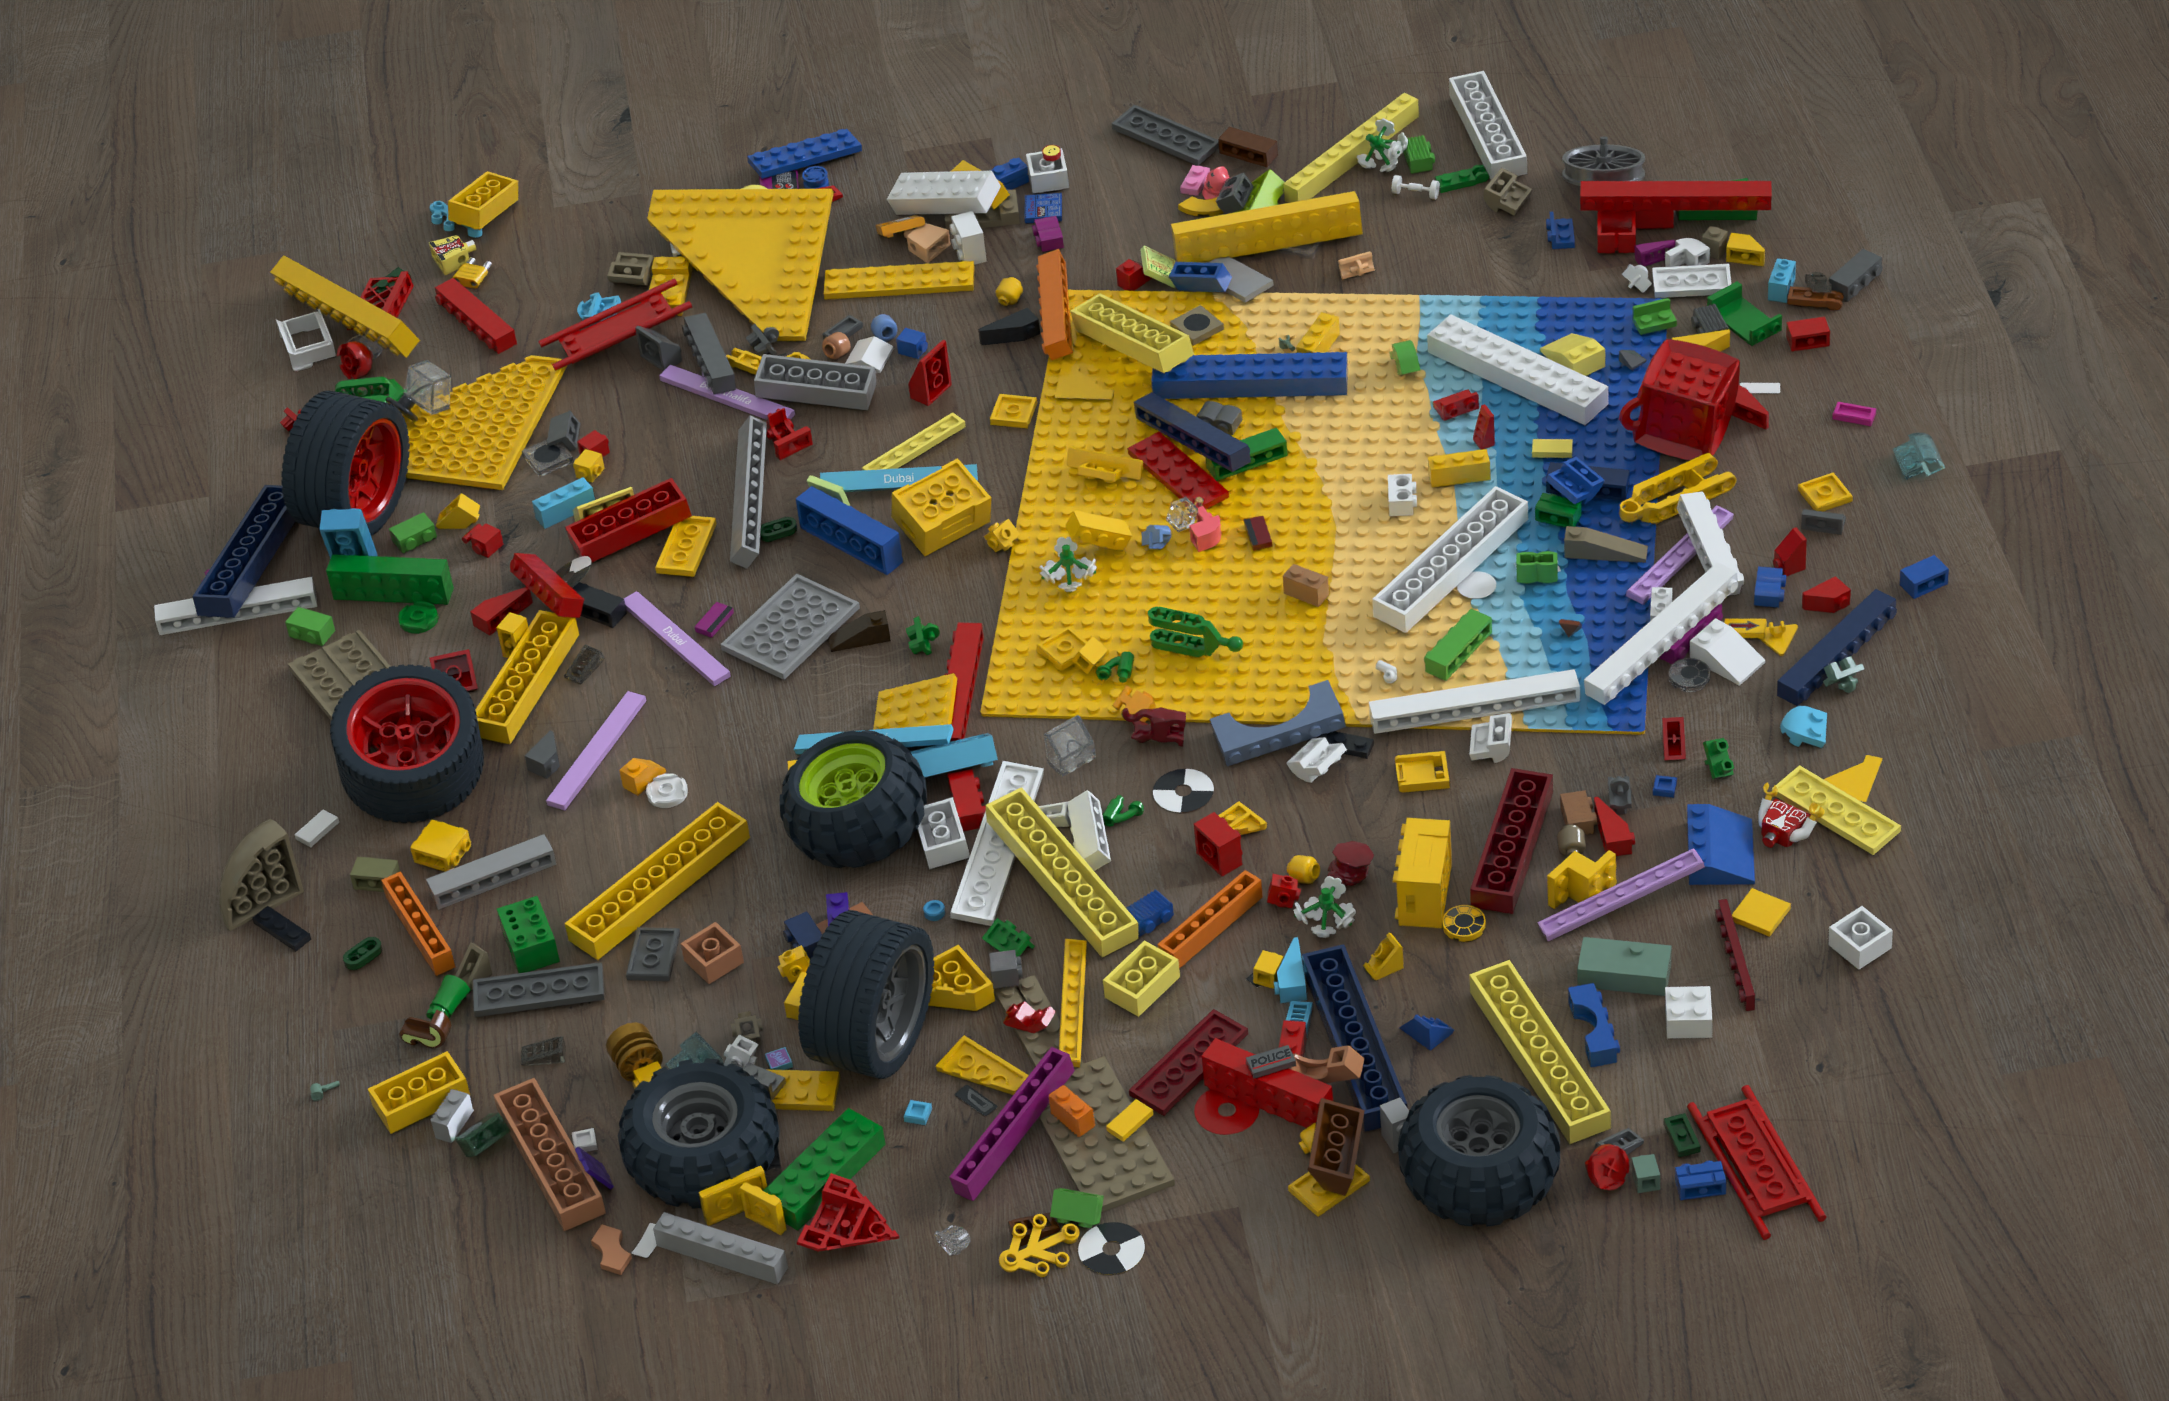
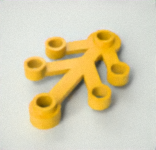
M1037 1214L1032 1221L1033 1229L1027 1248L1018 1251L1021 1239L1025 1237L1027 1232L1026 1226L1018 1223L1013 1227V1238L1009 1250L1003 1251L999 1257V1265L1006 1272L1022 1269L1035 1273L1038 1277H1045L1049 1272V1265L1044 1261L1053 1263L1059 1268L1066 1267L1069 1262L1067 1253L1059 1252L1054 1254L1045 1250L1061 1242L1066 1244L1075 1243L1079 1237V1228L1071 1223L1066 1224L1062 1227L1061 1232L1038 1242L1041 1231L1046 1226L1047 1219L1044 1215ZM1036 1220H1042L1043 1224H1037ZM1016 1229H1021L1023 1233L1018 1234ZM1067 1230H1073L1074 1234H1069ZM1008 1257H1011V1258H1013L1015 1261H1014V1262H1009V1261L1007 1260V1258H1008ZM1034 1257L1044 1261L1034 1264L1024 1259ZM1062 1257L1066 1260V1262L1062 1263L1058 1260V1258ZM1044 1267L1046 1271L1041 1272L1038 1270V1268Z

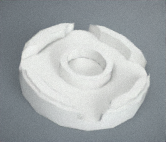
M676 774L656 776L653 778V782L648 783L646 787L648 801L653 806L659 808L677 806L685 800L688 794L685 779L679 778Z

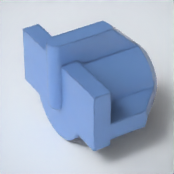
M1165 525L1147 526L1146 531L1141 532L1142 545H1149V549H1163L1171 539L1170 528Z

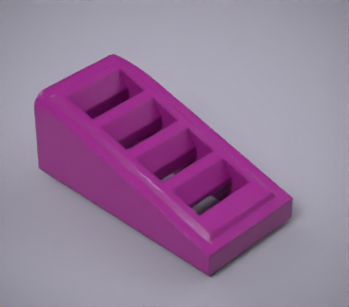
M1667 240L1636 245V262L1645 267L1664 261L1665 249L1668 248L1669 251L1675 248V241Z

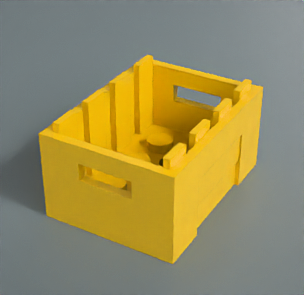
M957 458L911 485L907 484L892 492L891 517L920 552L927 556L989 523L991 519V496Z
M1407 818L1406 824H1402L1401 835H1404V838L1399 840L1398 851H1401V855H1397L1395 867L1399 868L1398 871H1394L1393 882L1397 884L1398 903L1395 919H1398L1399 926L1442 928V919L1445 913L1452 869L1450 820Z

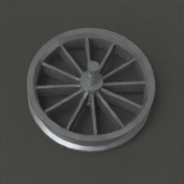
M1603 136L1600 137L1599 145L1582 146L1567 151L1562 157V161L1565 164L1562 177L1567 182L1577 186H1581V181H1641L1645 177V171L1642 168V164L1645 162V155L1631 147L1607 144L1608 137Z

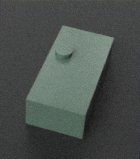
M1583 937L1577 968L1578 986L1594 983L1596 989L1665 996V987H1668L1672 964V946Z

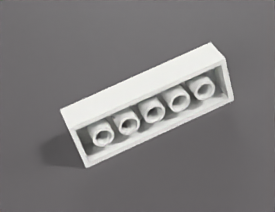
M992 171L901 173L887 201L896 215L962 214L973 211V213H987L1001 185Z

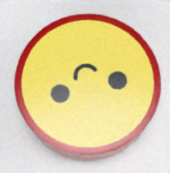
M1057 145L1044 147L1042 150L1043 158L1046 161L1058 160L1061 157L1060 147Z

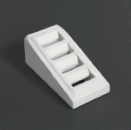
M1067 802L1038 806L1056 827L1071 826V821L1067 814L1069 812Z

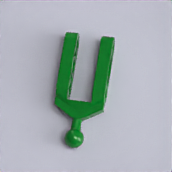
M385 377L339 381L335 385V392L387 403V397L398 402L402 395L421 399L426 394V389L421 384H416L410 389H403L394 379H387ZM364 387L367 390L361 391L358 388Z
M1153 607L1148 611L1149 624L1164 628L1155 629L1150 633L1151 646L1156 649L1201 657L1203 655L1211 656L1219 645L1227 646L1232 652H1238L1243 648V641L1240 637L1232 636L1230 639L1221 637L1211 621L1205 620L1200 615L1164 607ZM1193 635H1203L1204 638L1197 637V636H1193Z

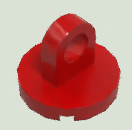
M1612 1144L1600 1145L1593 1151L1589 1160L1585 1162L1591 1182L1597 1188L1608 1191L1615 1190L1623 1185L1626 1180L1624 1178L1630 1169L1629 1158L1626 1152Z

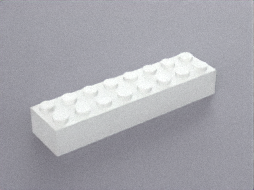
M1480 71L1449 78V96L1490 179H1493L1501 167L1518 176L1527 174V156L1485 72Z

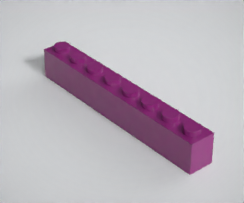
M1054 1047L1048 1050L949 1178L955 1194L971 1201L975 1200L1049 1105V1094L1064 1085L1075 1071L1070 1054Z

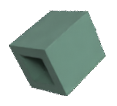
M1655 1155L1632 1157V1176L1637 1193L1660 1190V1172Z

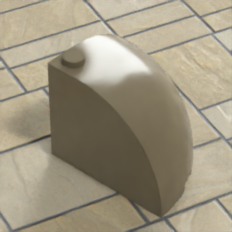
M268 819L251 830L235 847L225 865L220 882L219 905L222 919L229 931L251 921L252 917L266 906L273 909L304 892L288 833L276 821Z

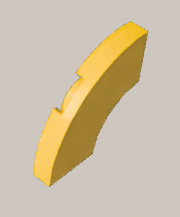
M1192 196L1178 204V210L1193 216H1198L1199 214L1216 216L1224 213L1216 203L1217 197L1203 200Z

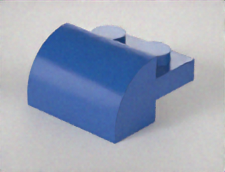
M1576 456L1563 462L1560 469L1548 474L1546 481L1553 488L1558 490L1573 504L1579 502L1586 504L1599 492L1605 481Z

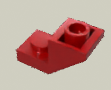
M1023 1001L1017 1005L1013 1004L1007 1009V1016L1003 1023L1009 1027L1036 1033L1048 1026L1056 1011L1051 1006L1035 1011L1028 1003Z

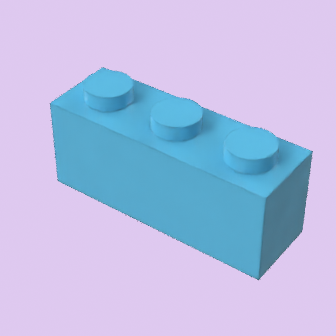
M582 477L533 500L535 518L546 529L574 516V508L594 501L595 497L593 487Z

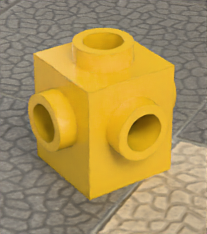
M1007 519L999 524L996 522L988 528L989 532L984 538L987 540L989 547L995 552L1001 549L1006 551L1014 545L1012 541L1020 533L1012 522Z
M802 945L792 950H787L778 956L780 961L778 966L779 972L783 978H788L790 984L797 981L801 972L806 973L810 965V959Z

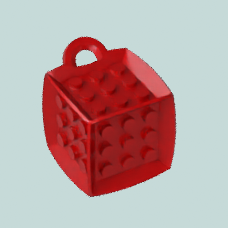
M1672 339L1664 340L1649 363L1637 397L1630 400L1622 408L1619 415L1620 423L1625 429L1633 431L1635 443L1662 454L1689 461L1706 453H1710L1713 456L1724 438L1734 409L1739 386L1740 361L1728 354L1702 345ZM1641 406L1639 419L1637 421L1631 420L1630 413L1632 410Z

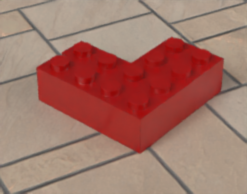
M1674 210L1597 211L1598 253H1615V250H1619V253H1635L1636 229L1674 228Z

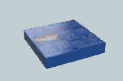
M1062 193L1025 195L1026 224L1034 223L1035 219L1057 216L1058 221H1062Z

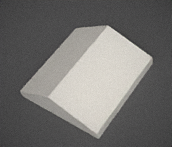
M875 336L858 340L845 364L875 367V372L881 373L894 348Z

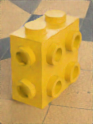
M431 820L424 827L417 840L412 843L410 849L414 863L446 872L454 869L459 864L465 852L470 849L471 840L468 830Z

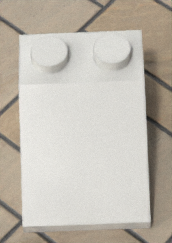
M1716 618L1690 640V659L1698 660V663H1704L1709 670L1739 686L1765 664V659L1734 628Z

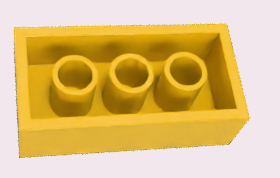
M488 171L448 201V220L475 230L482 229L518 201V180Z
M448 1051L368 1088L372 1106L390 1134L437 1112V1109L444 1102L445 1096H448L447 1093H450L451 1089L470 1095L467 1080Z

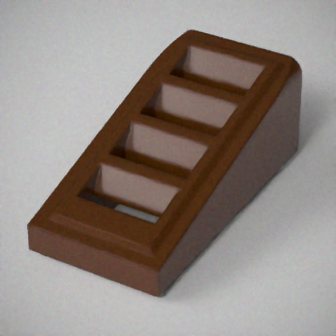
M1050 1213L1042 1214L1051 1226H1045L1042 1229L1039 1239L1060 1231L1054 1217H1050ZM1034 1216L1008 1221L1009 1232L1012 1237V1230L1016 1224H1024L1027 1228L1026 1235L1021 1239L1019 1247L1029 1242L1032 1229L1029 1230V1228H1033L1032 1221ZM1038 1219L1036 1223L1041 1225L1043 1221ZM1016 1229L1018 1234L1023 1233L1021 1229Z

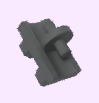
M756 324L752 325L751 328L754 332L748 335L746 339L757 354L761 357L769 352L771 355H776L777 352L771 343L777 341L779 336L778 330L775 327H767L762 333Z
M1621 776L1616 778L1608 777L1610 808L1614 809L1616 814H1626L1627 808H1632L1629 776L1623 778Z

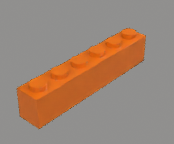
M1244 870L1157 944L1158 948L1177 958L1180 969L1263 898L1261 879Z
M401 871L382 879L383 889L388 902L434 974L438 976L456 968L450 947Z

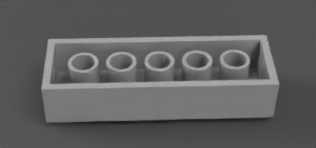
M763 354L754 379L756 397L868 410L877 384L875 367Z

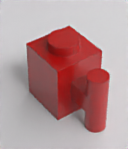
M487 523L483 526L477 524L462 537V541L465 544L471 541L472 549L476 554L487 558L504 545L501 530Z

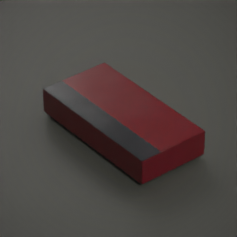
M1264 516L1244 519V526L1253 551L1273 547Z

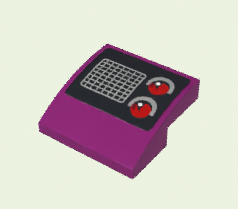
M798 170L784 172L763 179L759 176V185L767 189H799Z

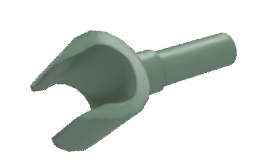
M1286 335V340L1279 338L1280 348H1289L1291 351L1295 350V347L1290 343V335Z
M339 1081L322 1086L318 1083L312 1084L310 1087L312 1100H321L324 1096L323 1092L340 1086Z

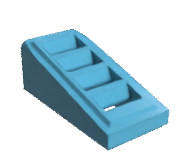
M1291 1001L1286 1020L1306 1022V1034L1308 1037L1313 1002Z

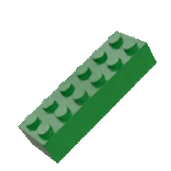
M332 554L326 569L333 600L399 603L425 601L431 604L448 605L454 589L447 559Z
M848 1108L764 1189V1192L775 1195L781 1200L785 1224L799 1231L816 1214L822 1202V1190L831 1173L851 1179L886 1145L883 1127Z

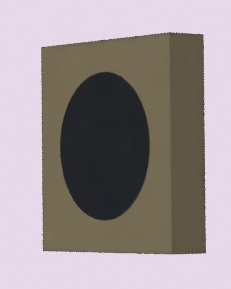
M1201 305L1170 321L1172 328L1189 335L1193 346L1224 330V324Z

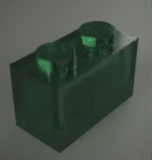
M491 1113L456 1137L455 1140L466 1157H473L509 1133L510 1129L500 1113Z

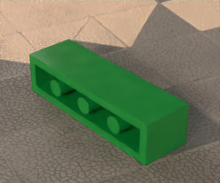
M1276 427L1240 440L1250 448L1251 462L1231 472L1206 458V468L1213 478L1219 481L1288 456L1287 441Z

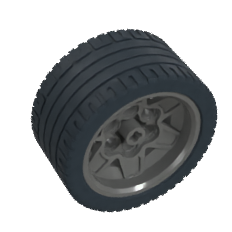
M855 910L845 911L834 918L825 929L821 940L817 943V948L813 952V957H811L810 965L806 971L807 975L804 978V986H802L801 991L802 996H800L798 1015L799 1040L803 1052L810 1060L878 1079H886L902 1067L915 1046L916 1039L919 1037L923 1021H925V1014L928 1011V1003L931 998L930 993H932L934 953L930 937L924 929Z

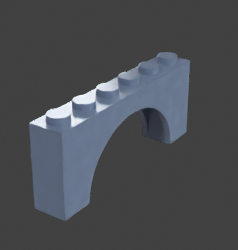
M1326 680L1308 686L1310 697L1305 708L1294 718L1279 725L1250 727L1237 722L1230 713L1211 718L1212 731L1226 765L1237 764L1318 737L1321 734L1345 728L1342 709L1329 681Z

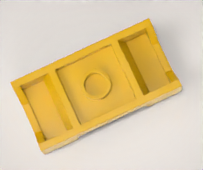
M682 256L654 257L652 265L653 275L649 290L675 278L678 285L661 293L671 309L685 303L693 266Z

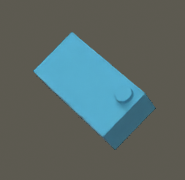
M988 733L952 741L945 745H935L910 751L912 756L917 759L924 777L981 764V767L993 765V761L998 760L993 737Z

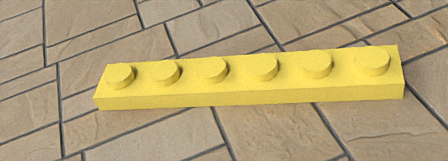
M952 412L863 466L862 470L898 469L965 428V421Z

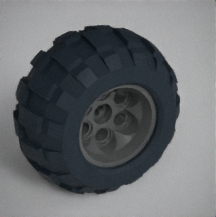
M1462 1076L1450 1083L1443 1082L1428 1091L1427 1096H1423L1413 1104L1399 1135V1166L1405 1177V1183L1417 1201L1420 1200L1423 1205H1426L1427 1209L1444 1220L1453 1219L1455 1223L1472 1227L1473 1224H1486L1487 1227L1500 1225L1509 1218L1515 1220L1531 1210L1532 1205H1536L1539 1200L1542 1201L1546 1196L1559 1170L1560 1138L1549 1110L1541 1099L1538 1100L1535 1096H1532L1527 1088L1515 1082H1505L1503 1078L1496 1076Z

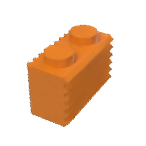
M1065 1085L1049 1094L1051 1115L1057 1117V1120H1060L1065 1127L1071 1129V1132L1077 1134V1137H1081L1094 1128L1096 1124H1094L1093 1109Z

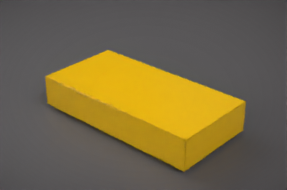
M1136 1099L1106 1126V1130L1124 1142L1153 1116V1109Z

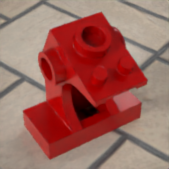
M785 408L777 409L775 413L767 415L766 436L774 442L775 454L779 460L813 445L811 430L805 426L794 431L792 421L786 417Z

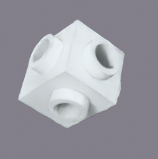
M738 1035L733 1044H729L724 1052L726 1057L724 1066L733 1063L744 1068L748 1062L755 1064L757 1057L754 1055L759 1044Z

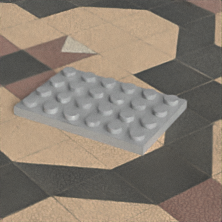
M796 574L721 643V650L785 680L833 632L860 609L859 602Z

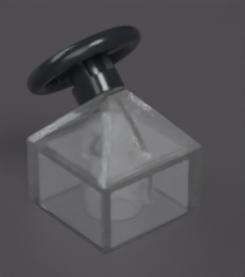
M428 360L410 365L408 367L404 395H402L398 402L390 397L386 398V402L394 405L403 415L414 422L418 421V417L410 411L414 405H417L430 415L447 410L450 406L451 375Z

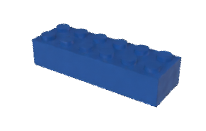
M813 486L796 498L801 529L885 575H888L903 563L900 536L896 530L883 525L880 521L870 518L865 513L857 511L852 506L844 504L837 498H833Z

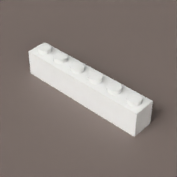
M1703 492L1680 494L1677 510L1705 573L1717 562L1736 571L1738 587L1729 595L1740 594L1741 587L1744 585V576L1738 570L1737 561L1731 554L1730 545L1724 539L1723 530L1718 526L1717 517L1710 508L1709 500L1706 499Z

